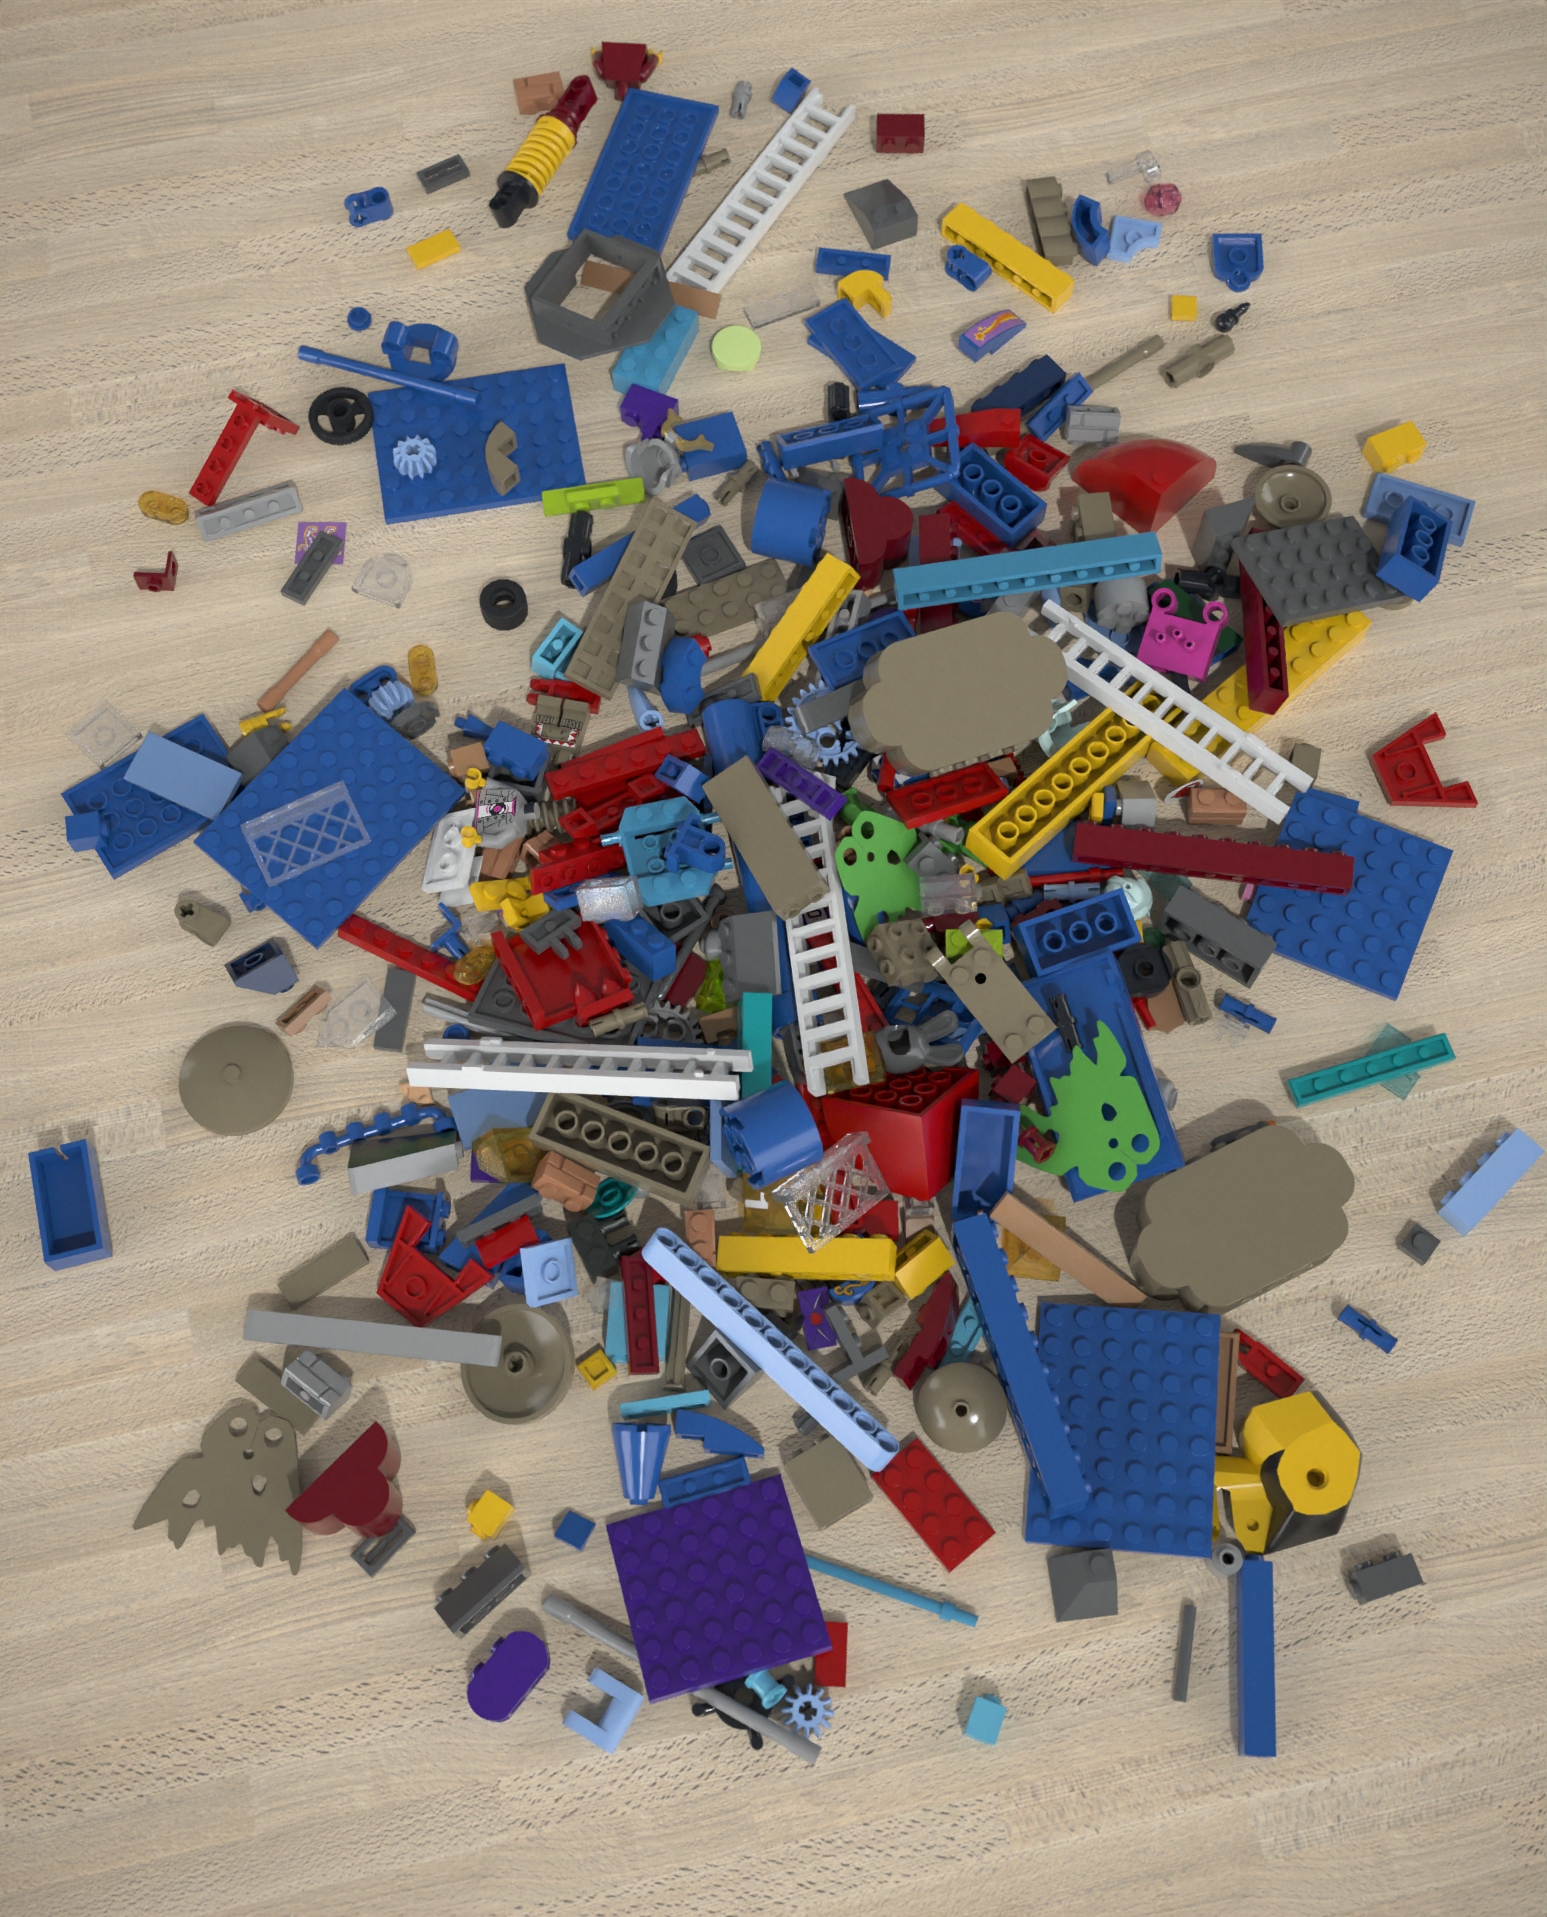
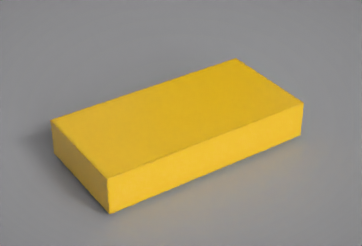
M447 229L406 247V250L417 270H420L460 252L461 248L451 230Z

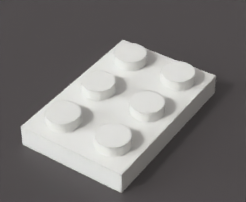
M476 808L449 813L435 826L421 887L422 891L431 894L467 887L476 843L471 848H465L461 843L463 836L460 834L464 826L475 828Z

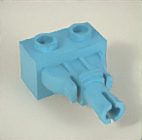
M561 617L532 656L531 670L546 680L558 679L572 682L563 677L584 632Z

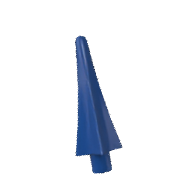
M470 713L467 719L457 716L454 723L455 727L463 729L464 737L487 740L494 728Z

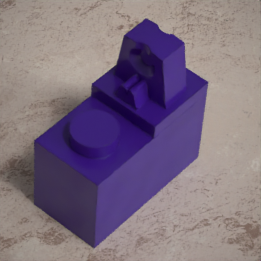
M632 383L620 406L621 421L631 427L641 428L640 433H643L641 442L646 438L649 440H664L665 437L661 435L662 425L668 419L667 412L669 408L673 409L675 414L679 416L678 399Z

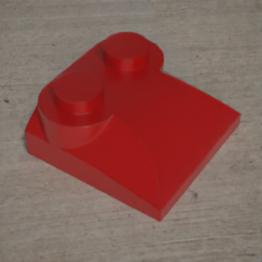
M1027 433L1020 440L1019 448H1012L1005 455L1003 463L1005 465L1004 468L1020 482L1029 486L1035 492H1041L1050 488L1052 480L1067 465L1071 457Z

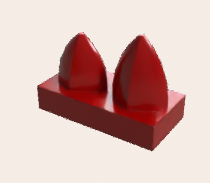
M605 977L601 985L602 999L599 1000L590 988L577 982L574 989V1004L577 1011L575 1019L579 1027L589 1024L590 1019L611 1013L612 1009L616 1007L622 1009L632 1005L634 996L630 988L624 989L616 980Z

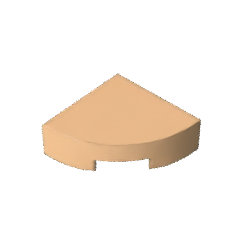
M409 1082L399 1085L401 1092L410 1102L416 1103L419 1106L435 1105L430 1087L410 1086Z

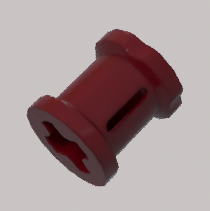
M1034 1125L1024 1130L1017 1142L1020 1148H1025L1034 1156V1161L1037 1164L1046 1162L1053 1155L1056 1148L1053 1142H1048L1039 1134V1129Z

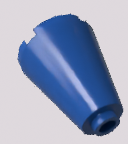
M637 1422L613 1423L611 1430L623 1496L626 1499H630V1505H648V1499H654L672 1432L671 1425Z

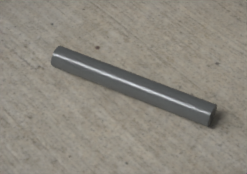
M1184 1605L1174 1701L1186 1703L1197 1610V1607L1191 1605Z

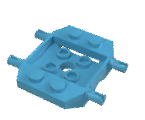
M685 796L625 808L619 830L615 833L600 835L603 846L619 843L620 847L622 846L627 863L629 877L624 880L612 881L613 892L630 890L636 899L648 907L709 895L718 872H704L679 862L680 870L676 874L668 871L667 861L660 858L665 853L667 845L675 841L677 830L655 836L648 835L636 840L634 836L677 828L681 821H686L690 812L700 816V829L704 830L706 829L705 825L721 822L717 812L700 814V811ZM726 858L725 866L722 870L734 869L732 858Z

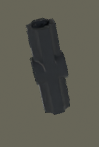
M834 382L827 388L828 423L851 418L849 386L843 382Z
M581 510L571 513L568 537H565L563 544L564 564L561 583L569 589H576L568 577L571 570L590 558L592 554L591 534L594 519L593 515Z
M1213 567L1208 572L1177 568L1174 573L1173 583L1186 593L1199 594L1204 600L1210 602L1218 600L1219 597L1241 600L1240 576L1228 575L1222 568Z

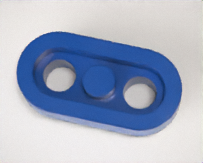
M379 666L352 683L348 691L369 707L368 700L373 697L372 692L380 689V686L386 685L381 684L382 681L389 680L391 683H394L398 680V677L392 667ZM363 694L367 695L365 698H359Z

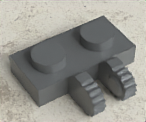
M570 908L560 911L553 909L520 931L521 940L538 955L551 947L554 953L564 960L569 957V952L566 946L559 940L565 937L568 944L575 950L583 947L581 939L573 932L582 925L581 918Z

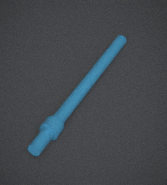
M805 1554L808 1567L812 1570L938 1614L940 1619L948 1622L955 1620L974 1628L976 1626L979 1615L956 1608V1604L944 1600V1603Z

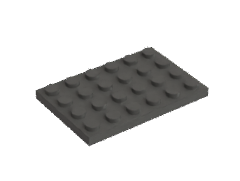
M1354 516L1235 537L1230 543L1281 627L1401 602L1405 597L1402 591L1391 584L1384 583L1376 576L1380 556Z
M508 931L505 939L519 935V933ZM497 957L467 1015L469 1023L547 1043L635 1046L637 1036L640 1037L647 1018L625 1025L623 1030L617 1028L598 1035V1037H594L589 1024L579 1027L575 1016L535 1031ZM620 958V965L622 968L627 967L631 975L632 982L629 983V988L634 996L632 1005L643 1001L649 1016L663 978L653 982L628 960Z

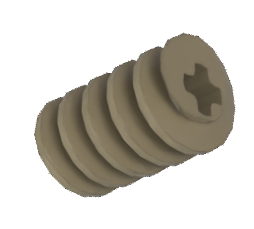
M573 798L571 806L568 805L566 799H563L561 807H558L556 802L552 800L550 808H547L545 802L541 801L539 807L540 818L527 820L526 835L528 837L531 836L534 828L537 834H540L544 831V827H546L550 834H553L555 826H557L559 833L563 834L565 829L558 823V818L576 810L575 798Z

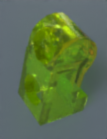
M720 960L707 961L704 970L706 976L696 998V1008L709 1014L723 1011L727 1004L725 1003V995L722 992V983L724 981L723 967Z

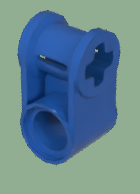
M375 187L371 190L351 194L344 200V206L349 210L350 214L349 222L354 227H363L370 223L386 220L394 212L389 193L383 187Z
M954 245L949 248L947 252L948 261L945 264L946 274L961 283L967 290L975 292L991 276L992 269L990 265L962 245Z

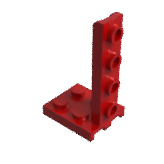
M232 389L228 399L237 405L188 494L206 506L214 505L259 423L282 435L288 432L295 436L300 426L263 402Z

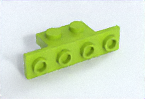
M641 477L542 492L545 517L577 512V510L588 512L646 503L643 479Z

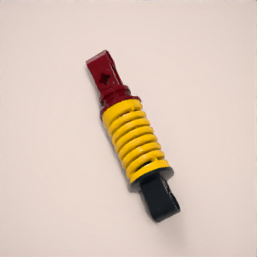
M579 75L572 79L556 106L550 112L541 114L538 117L532 131L528 134L505 170L498 176L497 185L499 190L490 200L489 207L499 227L509 228L513 226L525 208L531 209L537 205L546 186H548L570 151L577 145L576 133L598 100L589 76Z

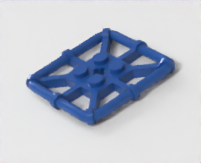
M942 385L905 398L900 396L895 398L893 402L853 416L873 413L876 417H880L897 411L898 425L883 430V448L862 456V453L854 454L850 458L851 467L854 469V478L864 481V467L881 462L882 471L872 483L878 497H913L917 492L948 483L953 479H957L961 474L959 472L961 460L958 443L960 429L956 425L954 400L949 387ZM934 399L921 418L907 422V407ZM944 406L946 427L944 430L930 434L929 425ZM948 440L950 465L932 457L931 445ZM910 444V446L906 448L907 451L903 452L901 450V448L904 445ZM926 466H931L943 473L917 482L913 480V471ZM904 474L902 487L880 493L890 478Z

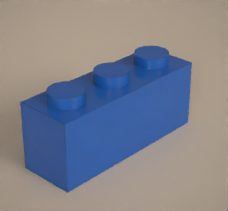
M625 904L603 914L604 929L609 938L608 944L611 947H615L618 953L654 982L676 971V945L628 905Z

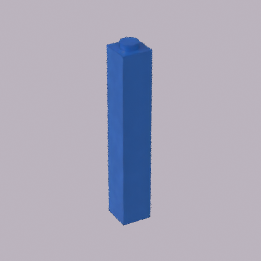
M697 493L672 508L698 522L695 529L704 525L712 515L707 502L701 499ZM635 531L573 567L568 577L582 598L610 582Z
M1245 1555V1560H1243L1240 1570L1236 1573L1238 1756L1276 1757L1273 1561H1264V1556Z

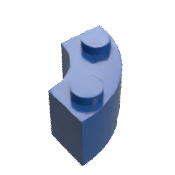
M1079 194L1072 211L1074 237L1080 254L1089 263L1097 267L1110 249L1108 230L1101 226L1102 213L1100 202Z
M673 637L661 661V666H664L663 683H660V690L665 706L671 713L690 714L705 697L701 688L700 676L707 657L694 638Z

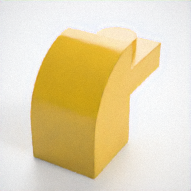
M859 270L838 282L837 298L839 300L846 297L856 310H859L868 303L883 319L891 314L892 297L886 289H883L884 277L870 270Z
M543 893L535 896L532 895L525 901L507 897L500 902L504 912V920L510 927H514L516 933L519 934L520 931L554 909L544 902Z

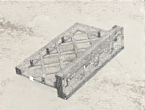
M343 780L240 825L269 888L371 843V839ZM344 800L350 809L346 820L331 815L334 805ZM329 807L328 813L321 811ZM316 813L326 817L321 831L305 826L310 815ZM351 815L353 816L356 824L350 822ZM304 818L302 824L296 823V821ZM329 818L344 823L339 838L324 833ZM290 824L300 828L295 843L280 838L283 827ZM347 826L359 829L363 839L355 843L343 840ZM278 830L276 836L269 834L271 832ZM303 830L319 835L314 850L298 844ZM262 836L274 839L270 853L267 854L257 850L253 840ZM322 836L338 842L333 853L327 855L317 851ZM278 841L293 846L288 861L273 856ZM341 843L348 845L342 849H339ZM297 848L312 853L308 864L300 866L292 863ZM260 855L267 857L265 864ZM315 855L321 856V858L313 861ZM271 859L286 864L283 875L271 879L267 871ZM290 866L297 868L288 872Z
M867 1131L847 1134L823 1153L821 1161L800 1170L771 1192L776 1203L783 1202L809 1254L816 1253L890 1193L867 1147V1144L871 1142ZM859 1153L864 1161L862 1171L854 1168L855 1159ZM839 1169L846 1171L844 1186L835 1183L837 1170ZM853 1174L861 1176L859 1191L851 1188ZM869 1179L874 1181L878 1192L874 1195L867 1194ZM819 1184L827 1186L825 1201L816 1198ZM834 1189L843 1191L841 1206L832 1203ZM850 1194L859 1196L856 1210L848 1209ZM800 1199L807 1201L805 1216L800 1215L795 1205ZM815 1204L824 1206L822 1221L813 1219ZM831 1209L840 1211L836 1226L829 1224ZM812 1224L820 1226L819 1239L815 1242L810 1234Z

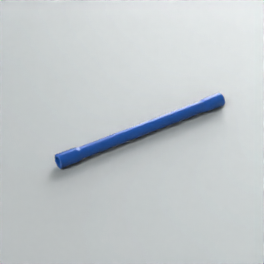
M301 345L298 350L299 360L318 365L323 364L447 397L475 407H479L482 401V393L479 391L432 381L330 354L305 345Z

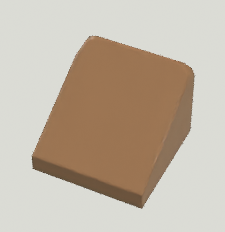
M1006 757L988 762V765L999 778H1006L1009 786H1011L1018 775V771L1011 758Z
M934 1218L906 1219L904 1223L905 1244L907 1245L925 1229L935 1234Z

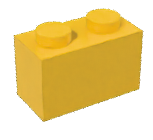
M1411 420L1368 437L1362 454L1375 474L1377 472L1391 473L1399 466L1407 463L1413 464L1420 460L1427 443Z
M925 1229L896 1253L895 1281L892 1282L902 1294L912 1300L914 1297L921 1295L926 1290V1287L937 1278L944 1276L948 1269L955 1264V1261L940 1237Z

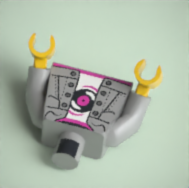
M468 769L467 775L476 778V780L466 778V786L469 789H476L480 786L482 790L477 792L475 828L464 826L461 829L460 835L463 836L462 845L465 848H471L475 843H478V846L484 848L503 849L514 840L524 837L526 835L527 820L540 818L538 803L528 804L517 789L488 777L482 779V774L478 769Z

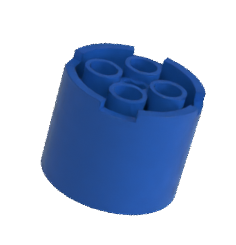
M769 477L764 485L755 516L751 540L752 553L813 568V558L817 559L816 556H819L823 545L828 517L826 513L830 512L832 492Z
M786 1079L719 1110L721 1118L725 1116L726 1124L721 1128L728 1148L737 1166H741L742 1170L750 1175L747 1181L754 1190L764 1188L823 1159L822 1142L813 1117L800 1093Z

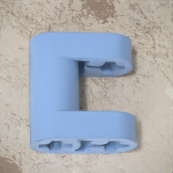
M595 1667L587 1681L612 1696L613 1699L597 1725L571 1709L562 1724L613 1755L645 1697Z

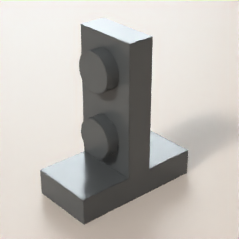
M830 1302L820 1308L847 1359L844 1363L827 1371L829 1377L838 1385L889 1357L885 1347L880 1344H876L862 1353L860 1352L863 1345L855 1332L850 1333L846 1325L850 1321L842 1306L837 1308L836 1304Z

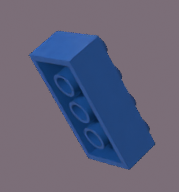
M973 442L960 452L961 467L959 472L961 474L959 477L935 487V490L949 502L954 500L1010 548H1014L1045 518L1047 503Z
M1409 495L1391 515L1376 576L1384 583L1391 584L1402 591L1405 596L1420 602L1439 583L1453 522Z
M1123 888L1027 920L1012 928L1030 979L1038 978L1110 950L1113 953L1142 941Z

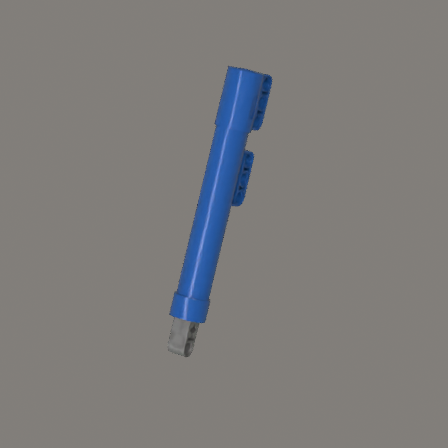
M727 699L708 706L702 712L703 726L709 753L712 755V766L715 776L746 755L757 765L770 747H773L792 760L782 713L776 704L772 702L748 703L741 699ZM763 776L767 783H774L765 776ZM792 796L786 797L787 803L796 800ZM804 812L789 816L792 826L807 822L804 819ZM811 835L800 837L806 848L813 846ZM732 840L748 913L774 911ZM776 914L782 995L772 998V1036L785 1042L793 1079L796 1083L807 1085L806 1073L802 1068L804 1058L786 922ZM813 989L814 1001L819 1000L818 994ZM816 1015L817 1027L824 1026L823 1015Z

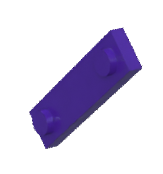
M770 747L756 765L763 776L829 821L832 820L847 801L844 795L773 747Z

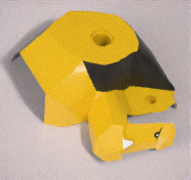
M1308 1391L1252 1407L1244 1415L1243 1421L1239 1426L1238 1443L1242 1457L1215 1456L1212 1541H1217L1220 1534L1217 1491L1220 1488L1231 1492L1236 1538L1243 1544L1244 1549L1249 1555L1264 1556L1337 1535L1345 1521L1359 1480L1363 1456L1351 1431L1319 1391Z

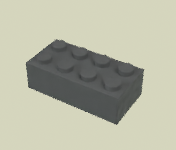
M1180 885L1164 909L1155 932L1172 942L1178 940L1185 941L1187 949L1191 954L1249 989L1262 972L1278 944L1273 941L1269 934L1258 932L1250 927L1244 919L1230 915L1219 904L1210 903L1202 898L1196 890L1185 888Z

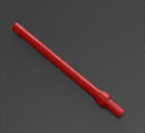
M1100 867L1089 868V871L1028 877L1032 887L1044 886V884H1068L1069 881H1074V883L1099 882L1101 884V881H1106L1112 876L1122 877L1123 868L1101 870Z

